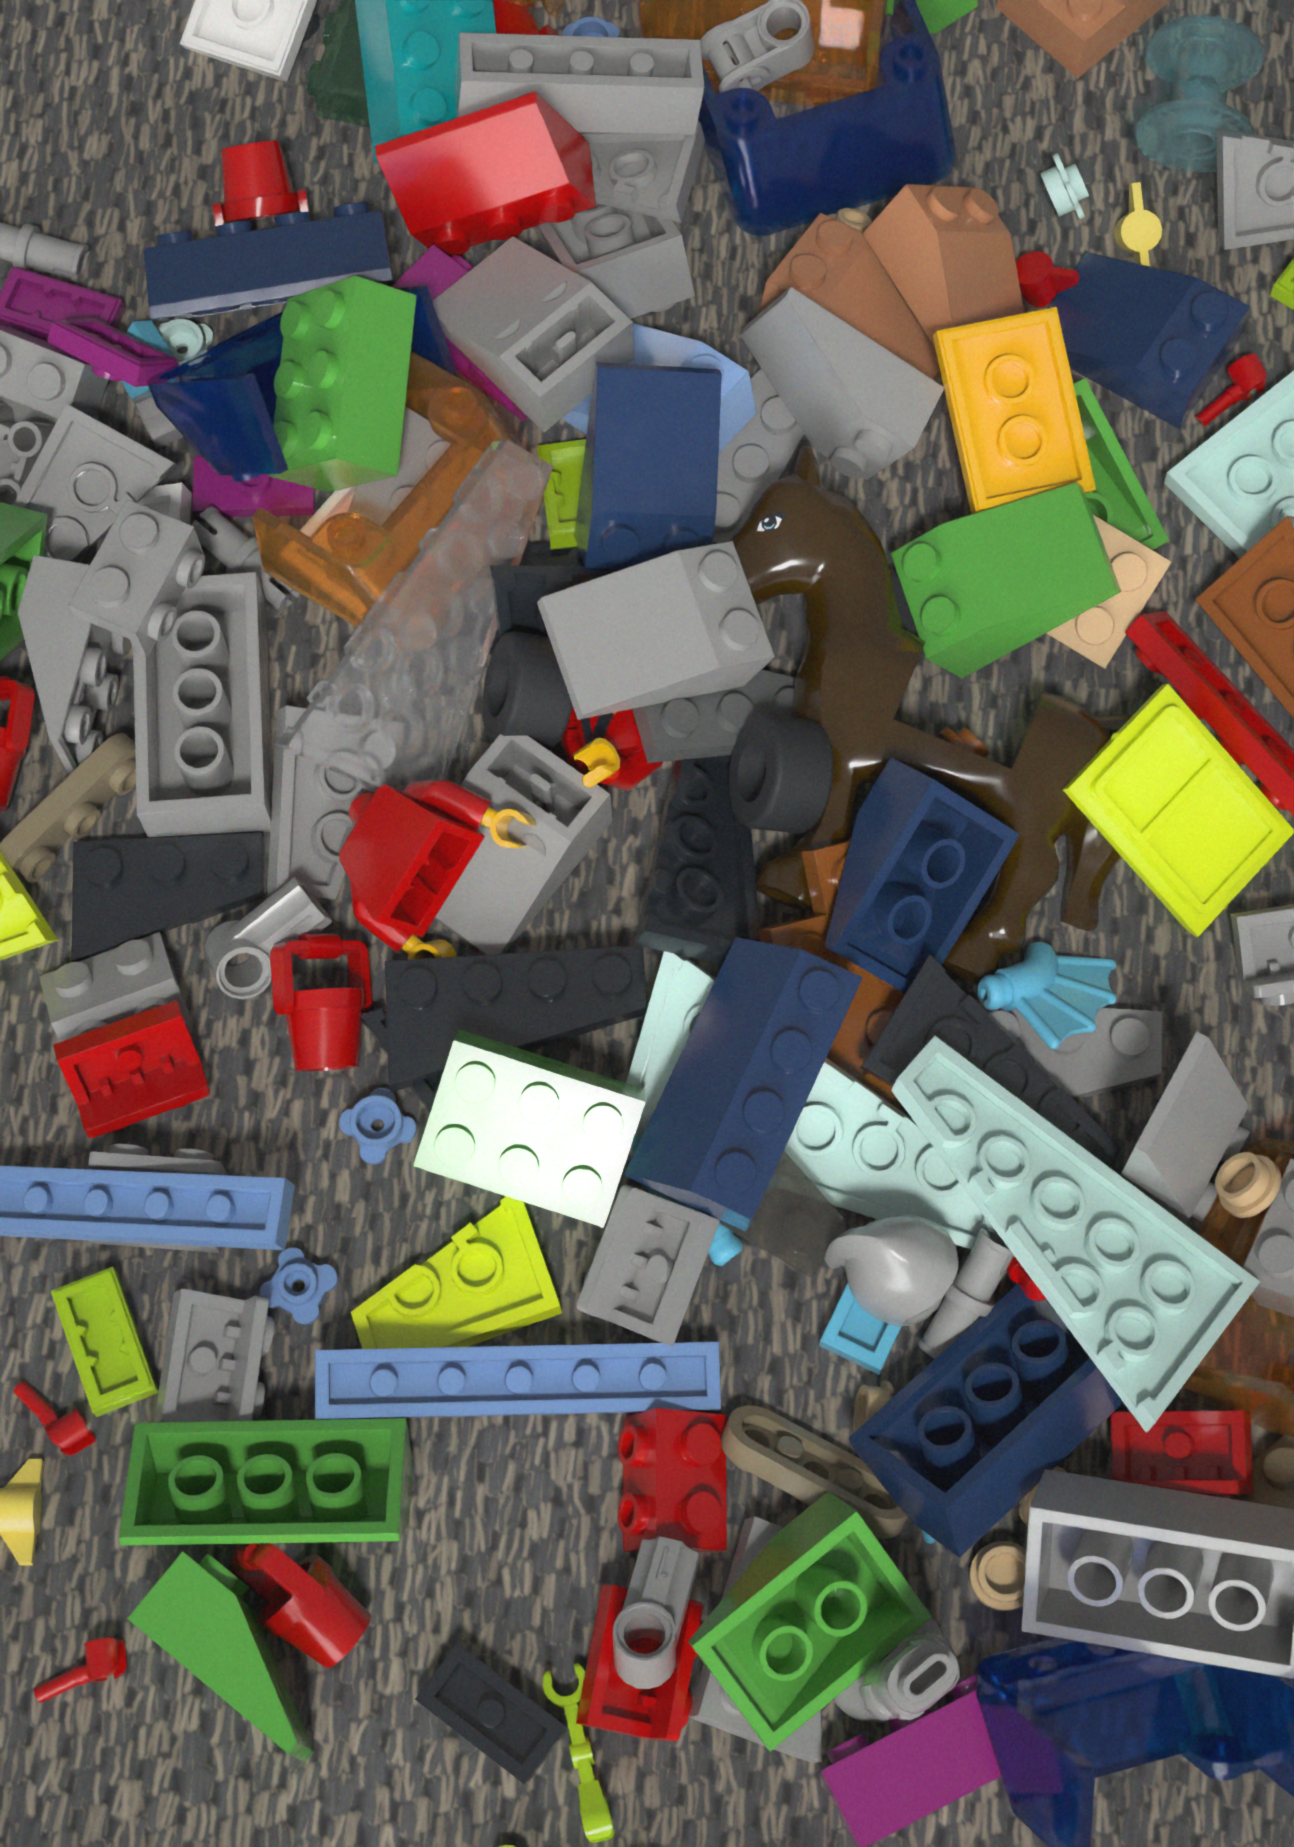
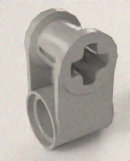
M769 0L766 4L733 21L717 25L700 39L702 59L710 61L721 82L718 91L726 102H737L746 99L771 82L801 69L810 62L816 45L808 9L800 0ZM786 28H794L799 31L791 39L778 40L774 38L779 31Z

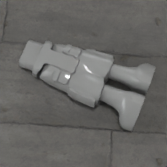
M931 1618L912 1635L905 1636L899 1641L897 1647L886 1655L887 1657L882 1662L873 1663L866 1669L865 1674L833 1700L843 1712L859 1721L885 1723L894 1718L912 1720L922 1715L925 1710L929 1709L956 1685L959 1679L960 1667H958L957 1658L949 1640L944 1638L940 1627Z

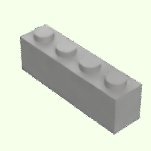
M459 33L455 71L456 118L536 92L577 132L695 135L704 92L700 40Z

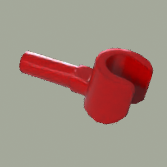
M1252 353L1243 356L1230 365L1227 373L1234 385L1226 389L1223 394L1194 416L1203 427L1207 426L1241 399L1246 401L1253 398L1250 391L1254 388L1258 395L1263 393L1266 388L1265 379L1267 372L1256 354Z
M26 1381L20 1382L14 1388V1394L40 1419V1423L44 1426L49 1439L54 1445L60 1447L59 1450L63 1454L68 1456L75 1455L96 1441L92 1431L86 1427L87 1422L78 1408L59 1418L56 1411Z
M109 1637L85 1642L86 1665L75 1667L34 1687V1695L37 1701L42 1703L88 1682L107 1681V1676H110L112 1673H114V1679L120 1677L125 1673L127 1667L124 1641Z

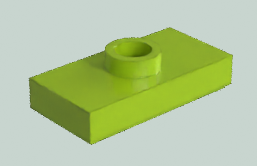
M586 439L537 445L551 550L577 546L574 533Z
M114 1267L51 1291L89 1405L96 1417L159 1392L118 1272Z

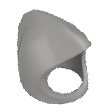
M911 1215L886 1217L868 1223L863 1227L846 1230L835 1237L829 1244L824 1259L830 1268L845 1267L851 1294L863 1310L879 1321L895 1326H911L927 1319L936 1311L953 1283L959 1265L956 1245L950 1235L933 1222Z

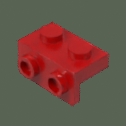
M177 1000L53 1044L57 1062L78 1106L82 1126L88 1138H95L111 1131L123 1129L133 1123L186 1106L210 1094V1088L199 1052Z
M654 1408L624 1418L623 1430L618 1440V1456L623 1464V1497L620 1500L617 1513L618 1525L623 1533L624 1552H639L642 1540H652L658 1536L682 1541L685 1546L696 1552H722L727 1550L726 1455L722 1450L721 1435L726 1426V1415Z
M1164 1411L1147 1433L1131 1412H1113L1111 1414L1112 1480L1232 1499V1494H1253L1251 1411Z
M602 1585L576 1724L653 1741L677 1742L681 1729L685 1727L689 1720L688 1716L692 1706V1693L688 1688L693 1660L698 1654L688 1641L703 1624L701 1620L703 1603L689 1599L676 1647V1665L671 1677L660 1686L651 1689H639L626 1684L618 1675L614 1665L613 1626L618 1614L623 1610L628 1588L617 1585ZM644 1637L636 1639L628 1645L632 1651L639 1654L655 1652L662 1646L658 1641Z

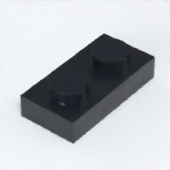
M456 1643L415 1698L418 1703L525 1786L528 1785L568 1730L564 1724L458 1643Z

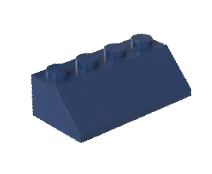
M358 202L333 207L335 218L311 221L309 211L275 216L276 227L252 231L250 221H241L215 226L217 237L193 240L191 230L157 235L158 246L144 248L151 319L165 323L174 319H189L287 303V298L355 275L386 286H392L394 278L382 211L370 212L368 202Z
M735 937L624 1176L746 1232L863 977L802 949Z
M1017 1284L994 1305L986 1317L982 1316L854 1432L849 1437L851 1447L907 1515L909 1520L960 1558L1040 1482L1045 1469L1053 1470L1124 1402L1048 1300L1034 1301L1029 1299L1024 1294L1020 1285Z

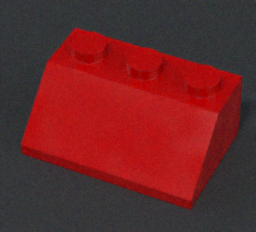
M536 92L375 146L376 158L410 235L428 249L435 245L449 257L462 255L470 247L491 240H508L511 237H517L523 230L547 222L561 223L568 221L574 217L575 213L596 207L589 142Z

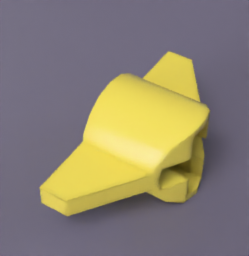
M1141 182L1129 184V214L1124 215L1114 227V238L1123 250L1134 253L1137 264L1150 266L1148 250H1151L1158 244L1162 235V226L1154 213L1143 209Z
M28 1459L4 1488H0V1535L19 1565L34 1564L36 1536L40 1533L43 1459Z

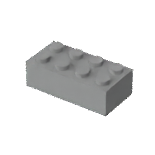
M256 572L200 576L196 585L191 589L185 588L176 605L175 623L168 637L163 642L157 641L148 657L136 653L133 649L137 816L148 838L270 832L273 767L266 600Z
M1045 1469L1029 1507L1021 1631L1294 1679V1509Z

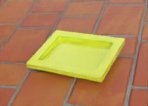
M1169 684L1161 685L1117 732L1112 734L1111 739L1062 789L1179 923L1195 937H1199L1212 921L1228 907V904L1263 866L1268 864L1273 855L1294 834V829L1269 802Z

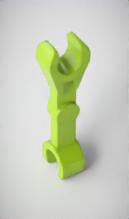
M575 1663L574 1669L579 1685L574 1694L570 1696L558 1695L553 1690V1679L550 1670H547L543 1676V1689L548 1700L556 1707L563 1708L565 1711L571 1741L568 1742L574 1769H578L581 1784H578L580 1800L578 1804L583 1828L590 1843H598L611 1839L614 1836V1829L606 1796L603 1795L599 1781L595 1780L592 1765L595 1762L589 1737H585L583 1725L576 1724L585 1671L581 1665Z

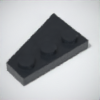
M262 833L74 841L71 961L79 962L115 949L127 941L139 940L158 932L163 933L188 923L194 924L263 899L264 838Z

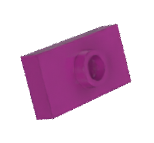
M14 266L0 292V325L9 326L44 341H48L51 322H56V320L95 318L117 329L125 312L122 299Z
M95 318L67 319L51 322L47 343L91 364V371L99 377L113 381H124L134 387L177 383L181 363L176 358Z
M270 454L194 456L192 511L195 519L202 518L200 514L212 506L218 509L225 518L314 515L316 513V489L268 476Z

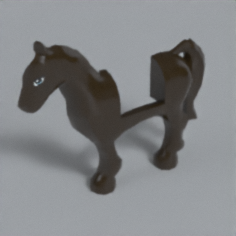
M803 446L799 452L792 476L772 483L754 504L748 518L730 541L734 543L756 605L778 595L805 594L807 602L806 624L808 644L795 678L792 717L812 720L821 724L829 736L833 753V782L830 798L822 817L810 830L805 832L801 840L787 854L763 864L756 877V888L760 893L786 906L803 911L813 910L801 851L851 839L857 788L859 784L864 783L875 785L889 759L892 757L939 782L1020 834L999 869L995 887L987 904L975 916L967 928L963 929L942 964L946 973L978 985L984 976L995 974L1001 956L1019 952L1024 945L1026 922L1033 907L1050 892L1059 879V860L1054 846L1059 836L1067 835V864L1060 906V922L1084 931H1092L1098 927V905L1102 886L1122 857L1062 789L1111 739L1112 734L1117 732L1133 715L1094 716L1083 707L1061 696L1042 691L1038 696L1009 768L895 720V714L922 653L925 641L908 631L902 623L893 591L891 571L880 539L856 506L843 496L823 486L820 480L816 457L809 446Z

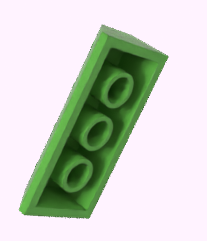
M406 1418L135 1423L119 1531L120 1545L400 1541L410 1520L413 1474Z

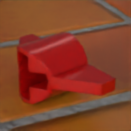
M1042 251L1026 253L1015 261L1021 296L1028 304L1043 309L1057 293L1077 285L1080 279L1077 270L1055 267L1052 258Z

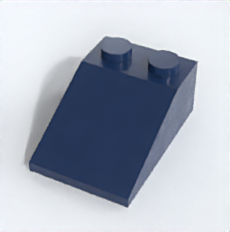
M1086 252L1074 269L1078 271L1080 276L1077 285L1057 293L1048 308L1057 307L1070 369L1180 429L1240 340L1250 306L1197 277Z
M595 363L574 533L585 568L623 570L678 550L712 545L717 504L722 380L720 369Z
M891 757L857 813L825 947L905 993L928 955H931L942 966L1020 834L934 779Z

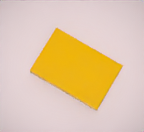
M1057 307L938 330L933 334L971 515L1076 482L1083 487L1085 494L1096 490Z

